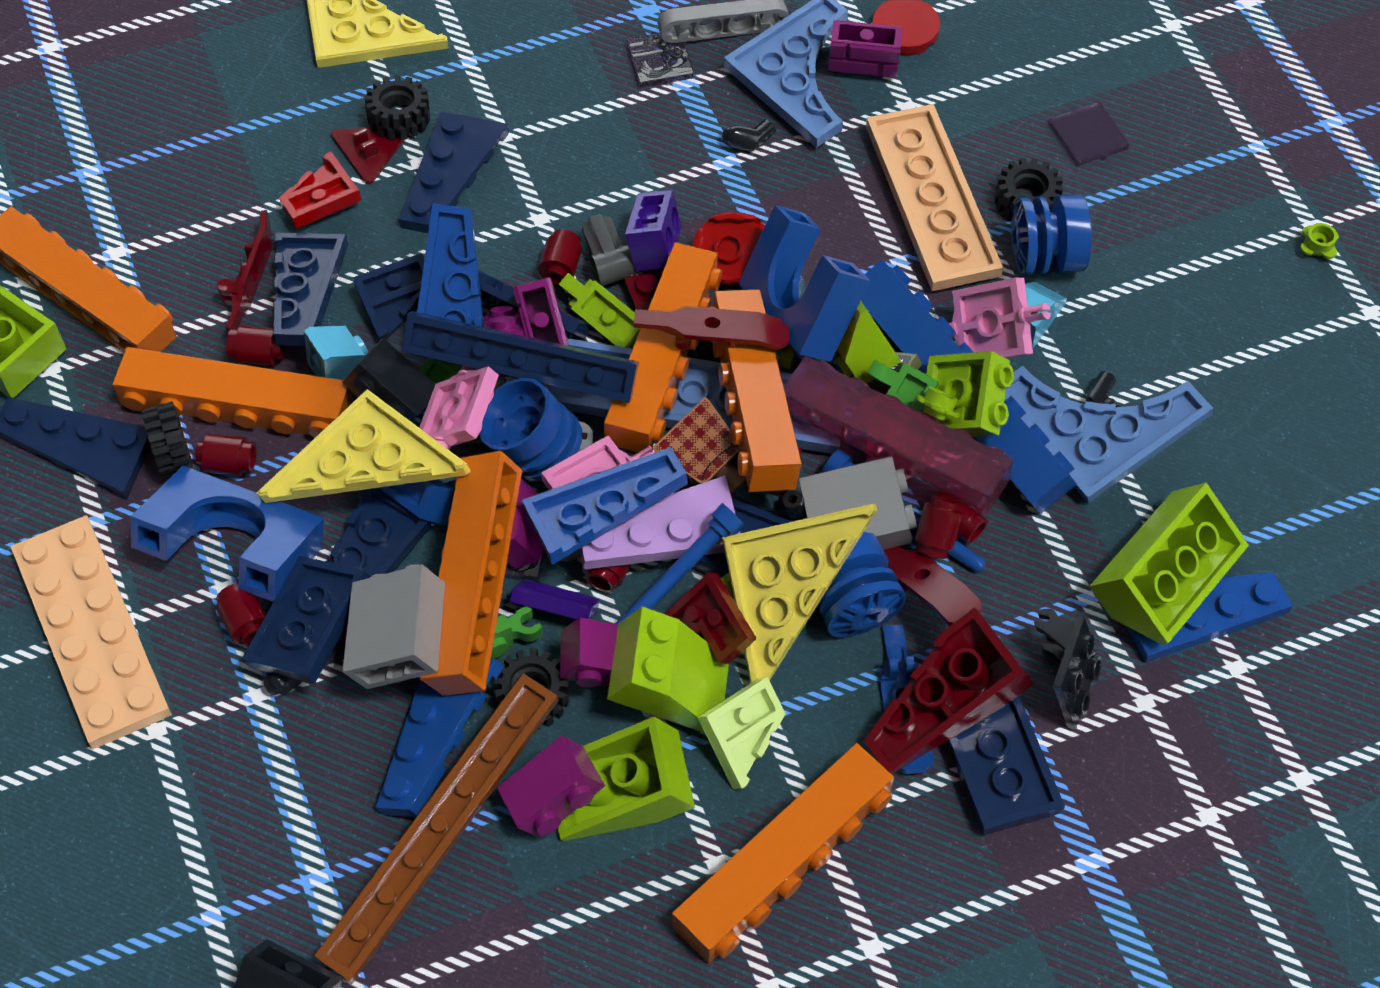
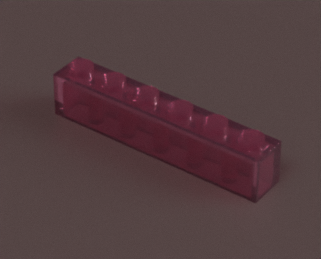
M805 356L783 387L791 415L877 459L892 456L896 469L903 468L904 473L988 515L1011 479L1013 459L1009 458L1001 449L994 446L987 447L973 440L965 431L961 429L953 430L939 423L935 417L923 411L917 412L905 406L897 397L889 394L883 395L869 388L861 379L849 378L837 372L827 362L815 361Z

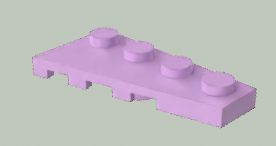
M726 475L670 494L581 547L579 552L583 570L680 558L710 527L708 522L713 518L711 513L721 503H724L735 514ZM723 538L705 555L725 553Z

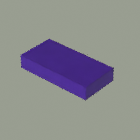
M524 579L513 587L510 602L577 620L579 617L592 619L597 614L600 600L596 597Z

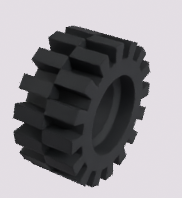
M394 76L395 81H390L389 77L382 78L383 84L376 81L373 83V89L368 88L366 91L365 107L367 123L370 125V129L373 132L377 131L378 136L382 138L387 133L389 140H395L396 135H400L401 140H406L409 133L412 137L418 135V130L423 132L426 129V124L430 122L427 89L425 87L422 88V83L418 80L413 83L411 77H406L405 81H401V76ZM395 106H404V107H406V108L399 109V110L389 109V108L395 107Z
M1020 158L1018 165L1013 160L1009 163L1008 168L1004 166L1001 170V175H999L995 194L997 209L999 212L1004 211L1003 217L1009 220L1013 216L1014 204L1017 198L1028 197L1016 190L1020 187H1030L1039 191L1042 194L1040 196L1045 197L1051 210L1054 197L1062 195L1063 179L1062 176L1057 177L1059 171L1055 167L1049 171L1050 163L1044 161L1042 166L1038 165L1037 158H1032L1031 163H1027L1026 158ZM1028 197V198L1031 199V201H1032V203H1033V200L1035 199V197Z
M173 401L141 410L149 443L151 444L152 452L162 478L174 475L182 466L193 469L188 445Z
M530 648V656L525 657L523 649L516 651L517 659L513 660L510 655L504 659L505 667H503L497 680L493 679L496 705L499 706L523 673L530 678L542 679L547 684L548 690L556 694L559 700L544 720L547 727L554 724L553 716L560 719L564 714L563 706L568 707L569 682L568 679L560 678V660L556 657L552 661L551 653L545 650L542 657L538 656V650Z

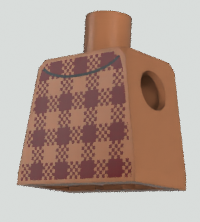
M706 397L652 447L655 453L671 447L687 472V481L694 486L726 475L730 494L732 495L746 481V477L740 476L738 468L733 464L740 452L739 445H733L731 430Z

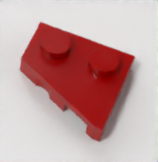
M332 152L326 153L322 157L324 165L314 174L307 171L295 186L290 187L279 197L283 211L296 229L362 201L359 189Z

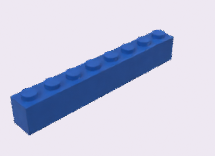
M882 259L864 274L870 280V283L861 299L862 303L903 353L917 354L922 362L921 367L918 369L924 374L927 373L929 356L973 352L965 342L958 346L951 337L956 332L943 316L937 320L933 318L929 311L934 306L920 290L913 294L907 288V285L912 281L898 265L891 269ZM1010 396L1004 400L1008 407L1009 416L1007 422L1001 425L1000 435L975 438L1029 502L1042 514L1077 485L1069 474L1075 468L1060 451L1054 456L1045 446L1050 442V439L1036 423L1030 428L1021 419L1026 412Z

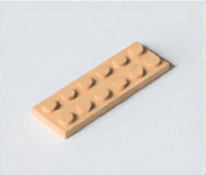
M934 104L867 117V132L931 291L1001 277L1003 265Z
M83 516L10 546L92 750L171 716V711L88 516Z

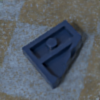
M422 253L352 277L353 285L378 342L382 338L387 340L406 321L407 313L415 312L418 309L425 259Z

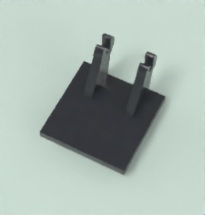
M1042 609L1037 612L1039 618L1049 621H1035L1034 625L1038 632L1045 634L1047 641L1056 643H1042V648L1046 654L1051 655L1060 662L1053 688L1067 728L1076 730L1080 716H1085L1088 712L1090 705L1089 689L1092 680L1097 681L1099 678L1101 657L1096 654L1094 635L1089 632L1085 616L1077 615L1075 622H1071L1058 617L1057 613L1052 609Z

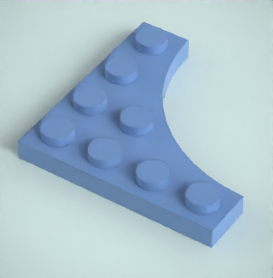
M811 0L724 57L723 67L816 148L841 132L843 128V120L830 108L821 91H818L815 79L816 61L821 48L832 34L833 20H848V10L836 0Z
M1021 366L1014 371L1013 383L1010 387H1006L1005 400L1012 396L1026 412L1021 417L1026 425L1030 428L1036 423L1050 439V442L1045 446L1054 456L1060 451L1075 468L1069 474L1077 483L1074 488L1087 503L1093 501L1213 415V407L1189 381L1160 396L1143 400V404L1116 407L1115 404L1088 401L1082 404L1060 396V392L1043 384L1024 366Z

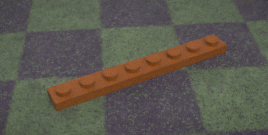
M524 673L521 675L314 955L317 960L349 983H354L559 701L556 694Z

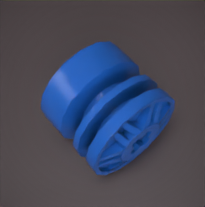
M1056 195L1053 199L1051 210L1045 197L1036 196L1033 203L1028 197L1017 198L1014 204L1011 223V245L1016 267L1021 275H1032L1035 268L1038 273L1046 274L1049 271L1052 259L1056 270L1060 273L1081 272L1088 268L1092 245L1091 221L1088 204L1084 195Z
M522 377L508 381L494 391L493 399L488 404L482 421V430L479 433L482 442L493 452L502 451L522 469V477L524 479L537 482L542 481L541 473L576 454L582 443V428L577 417L568 411L563 404L558 402L557 398L544 385L535 379Z
M863 532L818 604L819 614L824 618V624L832 636L850 637L873 630L890 620L905 605L907 595L898 583V578L894 571L888 568L889 560L879 540L873 533Z

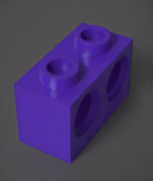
M673 190L637 194L625 233L635 271H660L664 269L674 243H678L682 225Z

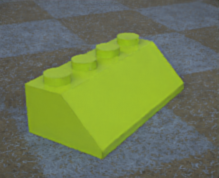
M1207 482L1175 490L1162 502L1089 587L1112 619L1162 645L1168 644L1247 549L1249 544Z

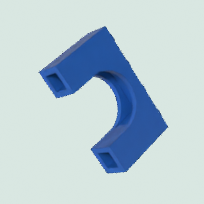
M774 205L738 284L743 290H760L765 313L780 318L788 326L789 343L794 348L793 352L795 355L810 362H813L815 358L831 362L870 280L854 263L822 255L806 290L799 299L801 272L821 229L806 213Z
M182 466L131 515V548L167 561L188 538L199 531L215 527H230L246 531L257 539L239 557L238 589L274 602L298 557L303 556L313 559L322 549L324 518L280 501L264 503L256 492Z

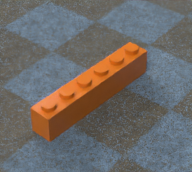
M10 206L0 215V265L124 352L126 347L161 352L177 337L172 325L173 317L161 304L153 305L147 301L139 289L133 285L127 287L121 283L109 268L103 267L101 269L95 265L83 250L77 249L75 251L69 247L57 232L51 231L49 233L43 229L31 214L26 213L23 215Z
M675 242L648 310L672 312L685 306L711 307L712 300L709 298L711 290H718L722 278V269L717 268L718 253ZM640 329L629 360L639 362L633 397L630 403L613 399L604 421L605 437L609 436L617 447L634 452H640L648 446L653 447L654 442H659L663 438L666 428V420L663 419L666 410L673 411L678 395V389L675 388L678 379H685L689 366V358H686L689 349L695 350L699 340L692 339L689 349L680 350L675 346L676 336L657 329Z
M760 290L715 291L713 307H708L766 314ZM712 341L714 358H720L721 362L718 369L720 386H726L727 389L725 393L726 415H732L733 417L731 424L732 443L734 446L739 445L740 449L738 453V472L740 476L746 477L748 491L796 490L802 463L775 351L760 345L736 343L734 348H730V342Z
M126 347L112 384L121 406L131 410L141 411L173 401L178 416L197 417L206 422L222 421L235 423L244 428L261 427L273 429L282 434L293 432L311 435L314 438L354 402L352 391L342 383L344 380Z
M502 451L460 458L467 463L471 472L466 476H459L455 479V491L451 511L448 516L449 523L445 545L442 549L439 578L445 582L438 672L420 677V680L443 696L480 692L486 689L522 476V469Z
M856 743L672 912V928L708 964L718 955L722 959L727 957L738 946L741 940L738 937L749 926L753 929L759 927L772 912L770 906L780 897L786 900L792 896L803 882L801 877L811 868L815 871L819 870L833 854L831 849L841 839L845 842L850 841L862 828L863 823L861 821L871 811L874 814H878L887 806L893 797L890 793L894 776Z

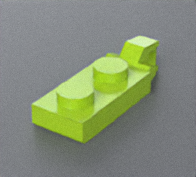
M567 273L559 285L574 297L569 303L572 307L571 309L615 346L633 349L641 329L634 328L635 312L597 281L589 279L583 285L571 274Z

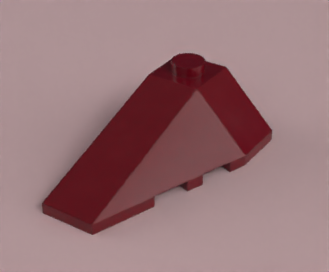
M976 607L941 632L933 643L935 647L921 666L918 665L911 674L912 679L898 699H894L865 738L864 741L889 773H895L998 711L1034 684Z

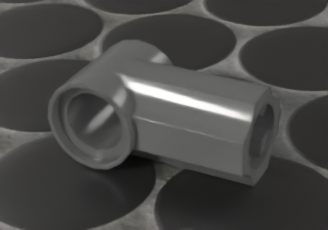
M602 214L589 217L588 221L581 225L591 254V263L597 282L604 286L636 275L627 245H622L612 218Z

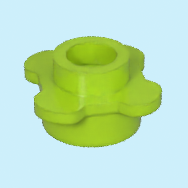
M1316 223L1303 228L1302 235L1305 238L1304 243L1300 246L1303 254L1323 256L1325 259H1333L1336 256L1335 243L1339 235L1332 226L1326 223Z
M929 387L925 397L917 394L915 398L925 404L923 411L935 418L945 420L947 414L956 418L960 416V413L954 410L958 399L939 389Z

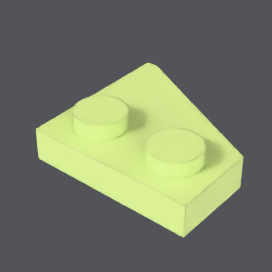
M768 677L756 679L698 717L732 789H743L747 786L750 780L747 777L750 768L756 758H762L769 745L771 734L778 729L786 714Z

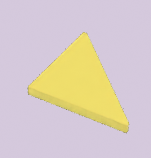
M307 0L318 68L449 49L447 36L443 34L437 35L425 29L424 24L404 14L400 16L388 10L387 5L377 0Z
M367 389L269 480L257 494L264 503L466 476L471 470L467 463Z
M876 504L864 505L722 537L735 603L757 638L744 650L750 683L762 677H768L770 681L877 512Z

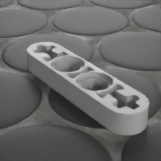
M742 0L669 9L658 17L657 24L661 38L664 41L678 43L762 33L787 17L789 12L784 0ZM739 15H748L745 19L741 21H732L735 17ZM709 18L715 19L710 24L699 25L703 20Z

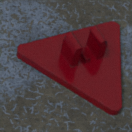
M366 127L334 129L331 132L332 139L365 184L368 185L373 184L405 141L401 140L400 135H396L395 140H389L387 133L382 138L378 136L377 131L373 132L370 128Z

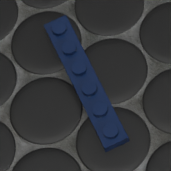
M414 311L407 313L401 350L402 352L477 369L489 366L499 374L517 378H531L539 383L630 403L633 397L639 362Z

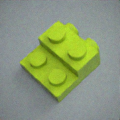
M993 351L929 356L926 375L939 381L936 389L958 399L954 410L960 413V416L956 418L947 414L945 420H940L923 411L920 416L918 431L927 435L959 433L966 437L999 436L1001 425L1007 422L1009 416L1008 407L1004 400L1006 387H1010L1014 380V372L1010 365V360Z

